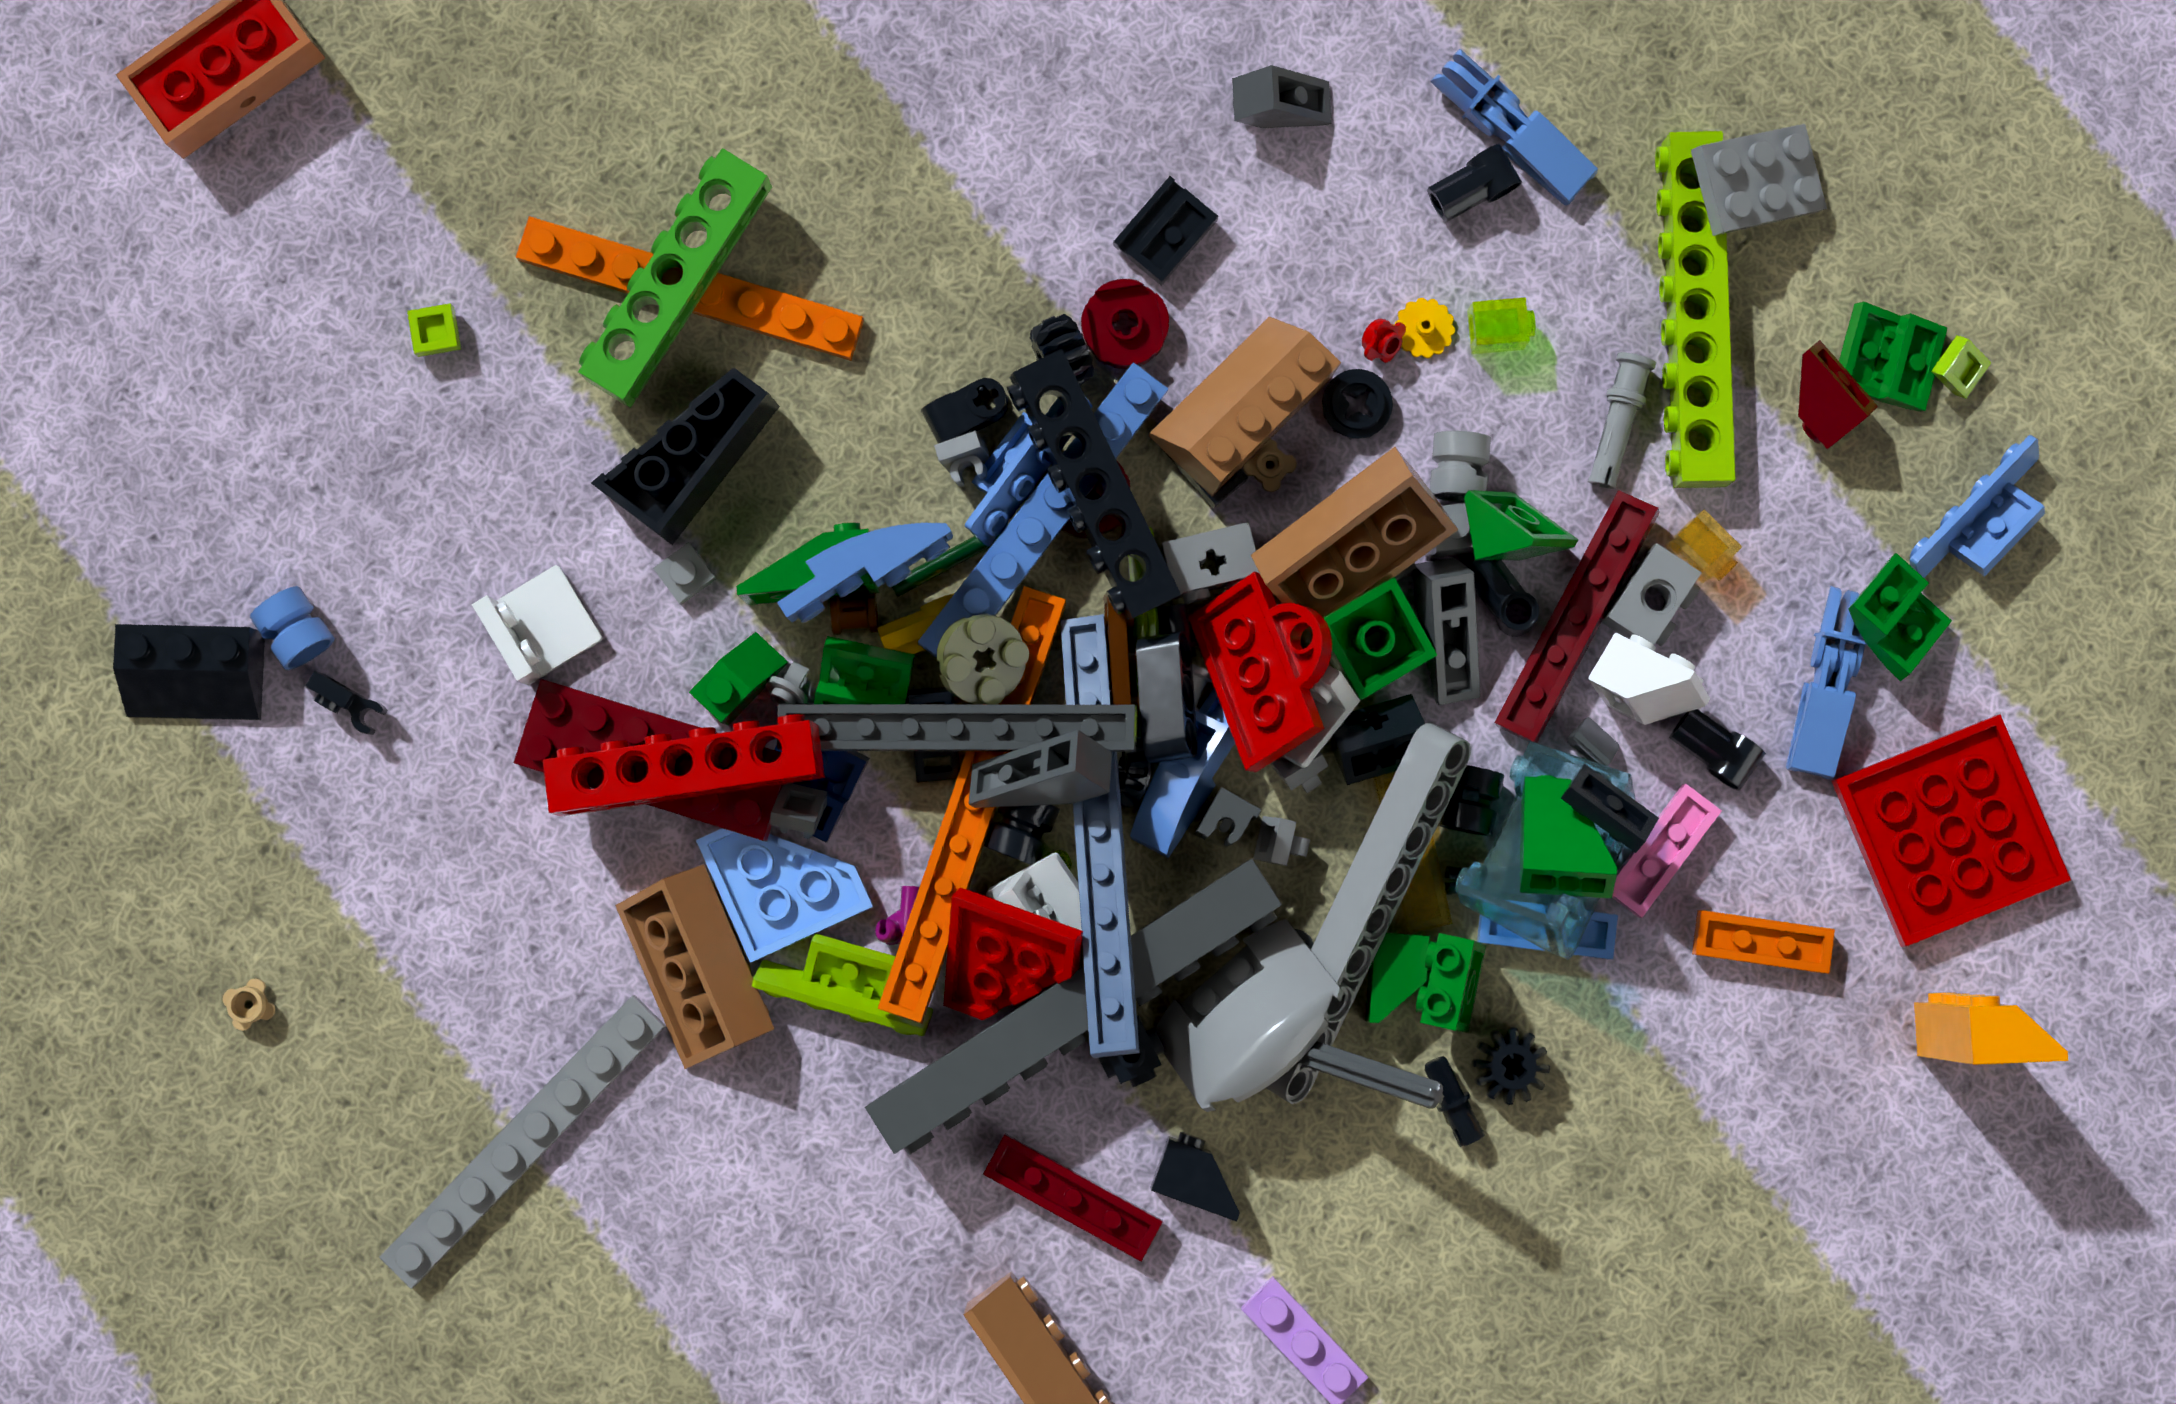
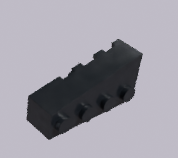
M732 368L690 402L687 410L673 421L670 419L656 430L658 432L638 449L634 447L621 458L622 462L606 475L602 473L591 484L669 544L673 545L780 406L767 391L737 369Z

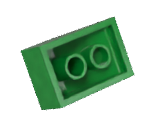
M860 523L836 524L833 526L834 532H825L737 585V595L747 605L777 603L815 577L805 561L836 544L870 531L868 528L861 529ZM866 573L860 577L863 584L846 596L880 593V589L876 586L870 575Z

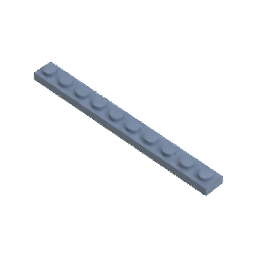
M1104 614L1060 620L1066 705H1113L1106 617ZM1112 752L1109 793L1073 804L1081 929L1083 931L1082 944L1090 1055L1093 1058L1140 1053L1117 752Z

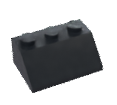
M115 624L113 671L126 717L261 720L265 639L257 629L251 627Z

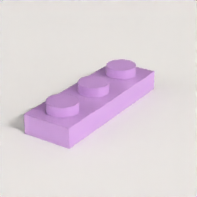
M1273 1276L1241 1307V1310L1330 1404H1342L1369 1378Z

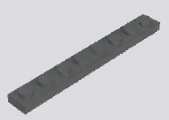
M778 704V717L804 714L805 720H811L818 724L821 751L1011 752L1079 730L1111 752H1136V705ZM777 740V750L782 751L781 743Z

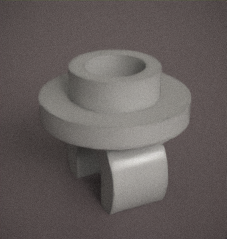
M793 661L784 678L770 677L766 683V687L770 691V699L776 705L806 704L808 698L802 689L808 680L806 676L809 673V669Z

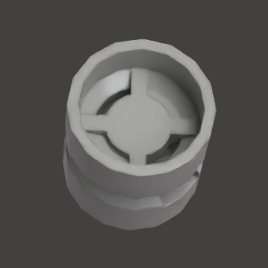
M1441 431L1434 433L1432 460L1438 463V467L1431 470L1430 491L1436 499L1465 503L1464 497L1468 490L1487 491L1488 474L1482 470V467L1489 463L1490 436L1469 431Z

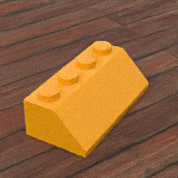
M1940 992L1928 993V1002H1914L1917 1056L1972 1065L2068 1061V1051L2017 1005L2000 1004L1999 995L1985 996V994Z

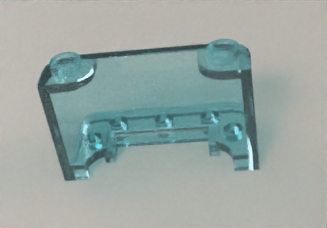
M1530 741L1524 755H1518L1512 764L1510 780L1515 781L1516 796L1484 863L1474 862L1470 868L1464 867L1461 870L1456 881L1455 891L1458 893L1462 905L1543 950L1568 960L1576 951L1600 898L1569 896L1564 893L1562 895L1520 893L1521 799L1525 776L1550 775L1556 778L1571 779L1572 781L1575 774L1585 763L1635 800L1632 776L1629 773ZM1595 824L1616 864L1624 844L1615 841L1609 833Z

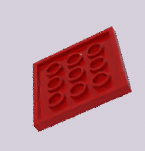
M2001 714L1831 781L1901 947H1907L2071 881Z

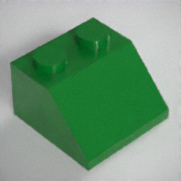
M1395 577L1386 580L1323 617L1332 637V654L1329 663L1333 668L1342 672L1359 700H1363L1437 656Z

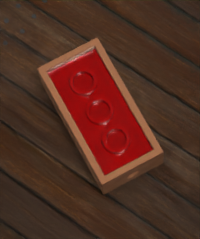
M220 0L121 70L116 76L165 144L181 158L185 159L325 59V56L284 0Z

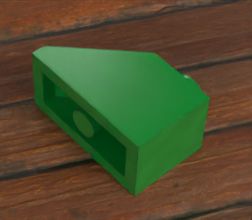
M755 632L723 656L689 693L722 724L729 726L766 687L769 678L776 676L788 664V661Z
M1385 934L1369 967L1366 1022H1381L1427 982V972H1431V969L1425 968V959L1430 936Z

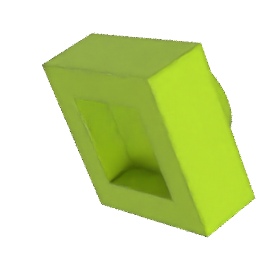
M451 303L407 311L413 351L417 357L461 350L455 307Z
M1956 335L1931 372L1954 395L1967 399L1991 365V361L1970 339Z

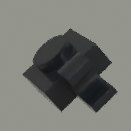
M317 671L313 672L306 684L307 688L318 693L314 701L337 714L341 708L348 710L351 714V722L354 728L361 733L374 735L376 731L372 727L367 726L364 721V716L369 710H374L383 715H386L388 711L381 703L367 700L330 676Z

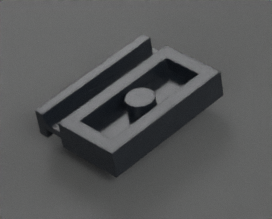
M1169 176L1113 241V246L1118 250L1120 249L1128 256V259L1162 286L1214 226L1219 216Z

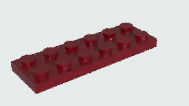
M540 679L513 763L544 773L543 759L557 757L556 751L559 749L583 747L584 753L601 751L600 744L622 740L628 741V747L645 744V737L658 734H671L672 740L689 738V730L701 727ZM734 746L724 748L719 755V765L723 770L731 768L737 760V751ZM766 747L763 748V758L766 763L776 761L781 755L779 751ZM683 753L676 759L675 771L678 776H683L691 770L693 760L690 753ZM645 759L638 760L631 769L633 781L635 783L642 781L648 773V764ZM596 766L590 770L587 777L589 787L595 789L602 783L604 772L601 766ZM783 784L646 805L767 842L772 827L770 825L771 811Z

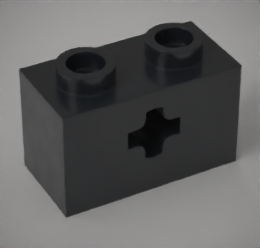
M1412 694L1352 711L1330 738L1332 750L1347 785L1397 771L1412 737L1425 724Z

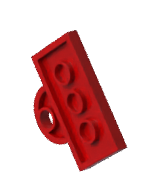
M1254 571L1189 616V621L1246 771L1255 773L1325 729L1310 689L1319 682L1328 668L1332 654V637L1326 621L1317 611L1295 603L1276 605L1271 590L1265 585L1260 573ZM1310 626L1313 632L1312 641L1309 646L1303 649L1300 643L1301 635Z

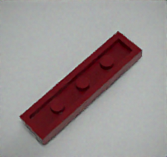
M1006 1133L1003 1135L983 1172V1175L1141 1262L1163 1223L1162 1219Z

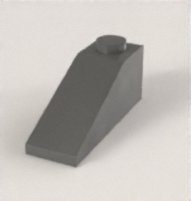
M1455 557L1415 564L1417 568L1413 571L1416 613L1418 621L1437 653L1436 657L1427 661L1435 702L1438 705L1480 698L1474 572Z
M1076 730L972 764L969 805L974 808L1074 804L1107 794L1110 791L1112 752L1081 731Z

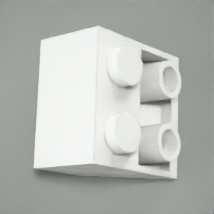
M1615 633L1588 677V680L1608 707L1646 725L1705 707L1708 704L1710 697L1702 685L1703 679L1696 675L1694 671L1695 666L1691 662L1676 654H1671L1667 658L1654 652L1656 647L1638 635L1632 634L1630 639Z

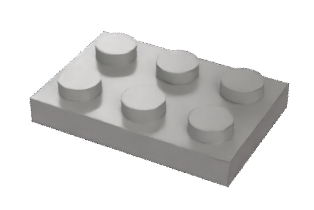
M1805 124L1705 144L1691 150L1713 236L1809 215L1827 209Z

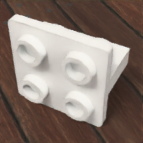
M1058 853L1050 854L990 887L986 892V896L1082 930L1079 885Z

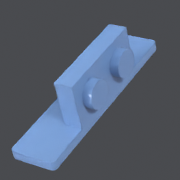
M1059 398L1048 410L1046 416L1051 418L1061 416L1063 405ZM1087 399V401H1088V403H1089V405H1090V407H1091V409H1092V404H1091L1090 401ZM1025 412L1021 414L984 464L987 469V477L981 480L976 475L972 480V483L986 495L966 521L965 527L986 546H990L996 537L1003 532L1008 521L1022 502L1031 495L1034 486L1051 464L1045 450L1038 452L1034 447L1027 428L1032 426V423ZM1066 435L1061 438L1060 450H1062L1072 435Z
M2029 435L2020 445L2018 443L2013 444L2003 455L2000 466L1990 476L1987 474L1983 475L1975 483L1970 497L1960 507L1954 506L1945 514L1940 523V528L1930 538L1924 537L1914 546L1910 554V566L1923 578L1949 552L1985 577L2045 514L2044 505L2014 486L2039 459L2038 439Z

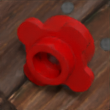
M1376 319L1371 322L1362 336L1365 358L1370 361L1380 358L1384 363L1390 362L1401 348L1406 326L1401 322H1397L1395 325L1391 324L1386 319Z

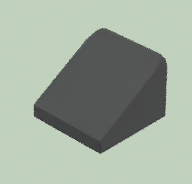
M1589 717L1585 718L1567 738V743L1596 769L1607 767L1619 749L1618 742Z

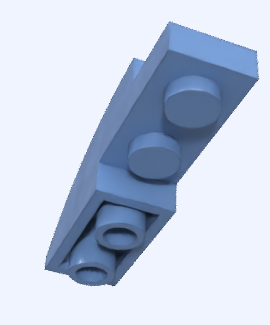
M914 523L873 530L847 539L805 561L815 577L777 603L791 622L798 618L802 623L807 622L820 614L825 609L822 603L836 593L842 598L859 588L863 584L860 577L866 573L870 575L877 587L884 583L888 587L898 584L912 573L909 569L911 565L923 557L927 562H930L950 548L947 541L953 538L952 531L946 523Z
M1213 688L1199 709V712L1195 710L1197 755L1193 758L1160 762L1145 793L1130 833L1132 840L1167 858L1170 857L1216 786L1212 778L1235 744L1215 688Z

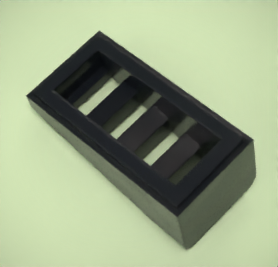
M945 687L915 689L908 692L909 704L942 702L954 704L953 694ZM914 751L917 783L957 779L960 772L958 751ZM950 756V765L924 767L923 759Z

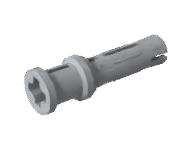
M1619 352L1617 354L1616 361L1619 363L1613 388L1607 389L1606 393L1610 407L1592 472L1588 478V483L1597 485V483H1600V487L1616 489V481L1636 410H1640L1645 405L1646 398L1643 396L1649 371L1654 370L1656 366L1654 360L1638 354Z

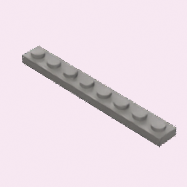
M632 995L379 1258L410 1289L414 1288L657 1037L666 1025L639 998Z

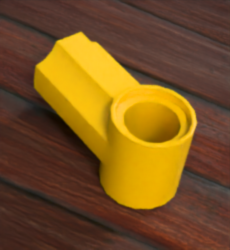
M954 594L935 599L921 606V611L878 627L877 629L884 648L915 655L926 651L918 645V640Z

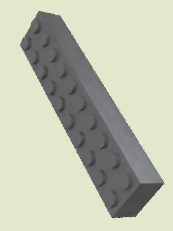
M1253 859L1244 862L1131 935L1135 999L1139 1006L1161 994L1163 991L1158 984L1172 975L1179 982L1201 968L1197 959L1211 951L1214 957H1218L1237 945L1239 941L1235 935L1245 928L1249 927L1252 932H1257L1278 918L1273 910L1282 904ZM1084 966L1079 968L1071 978L1059 984H1054L868 1104L865 1109L893 1154H896L903 1148L908 1155L914 1153L932 1141L931 1139L934 1136L931 1130L943 1123L946 1130L951 1129L970 1116L972 1111L969 1106L979 1099H982L985 1105L990 1104L1009 1091L1010 1087L1007 1081L1018 1074L1025 1081L1047 1067L1048 1063L1045 1057L1059 1049L1064 1056L1086 1042V1038L1082 1034L1088 1030Z

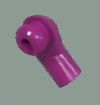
M901 886L900 909L887 919H881L875 927V935L880 942L887 945L900 944L919 887Z

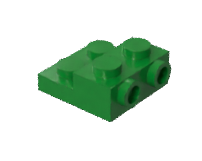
M1438 933L1437 942L1431 941L1429 943L1425 959V968L1431 969L1427 987H1420L1416 1002V1013L1422 1014L1420 1023L1469 1033L1487 945L1475 940Z

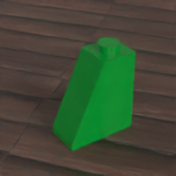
M1550 775L1525 776L1521 799L1520 893L1612 899L1617 877V866L1594 822L1577 813L1572 806L1561 799L1571 779L1556 778Z

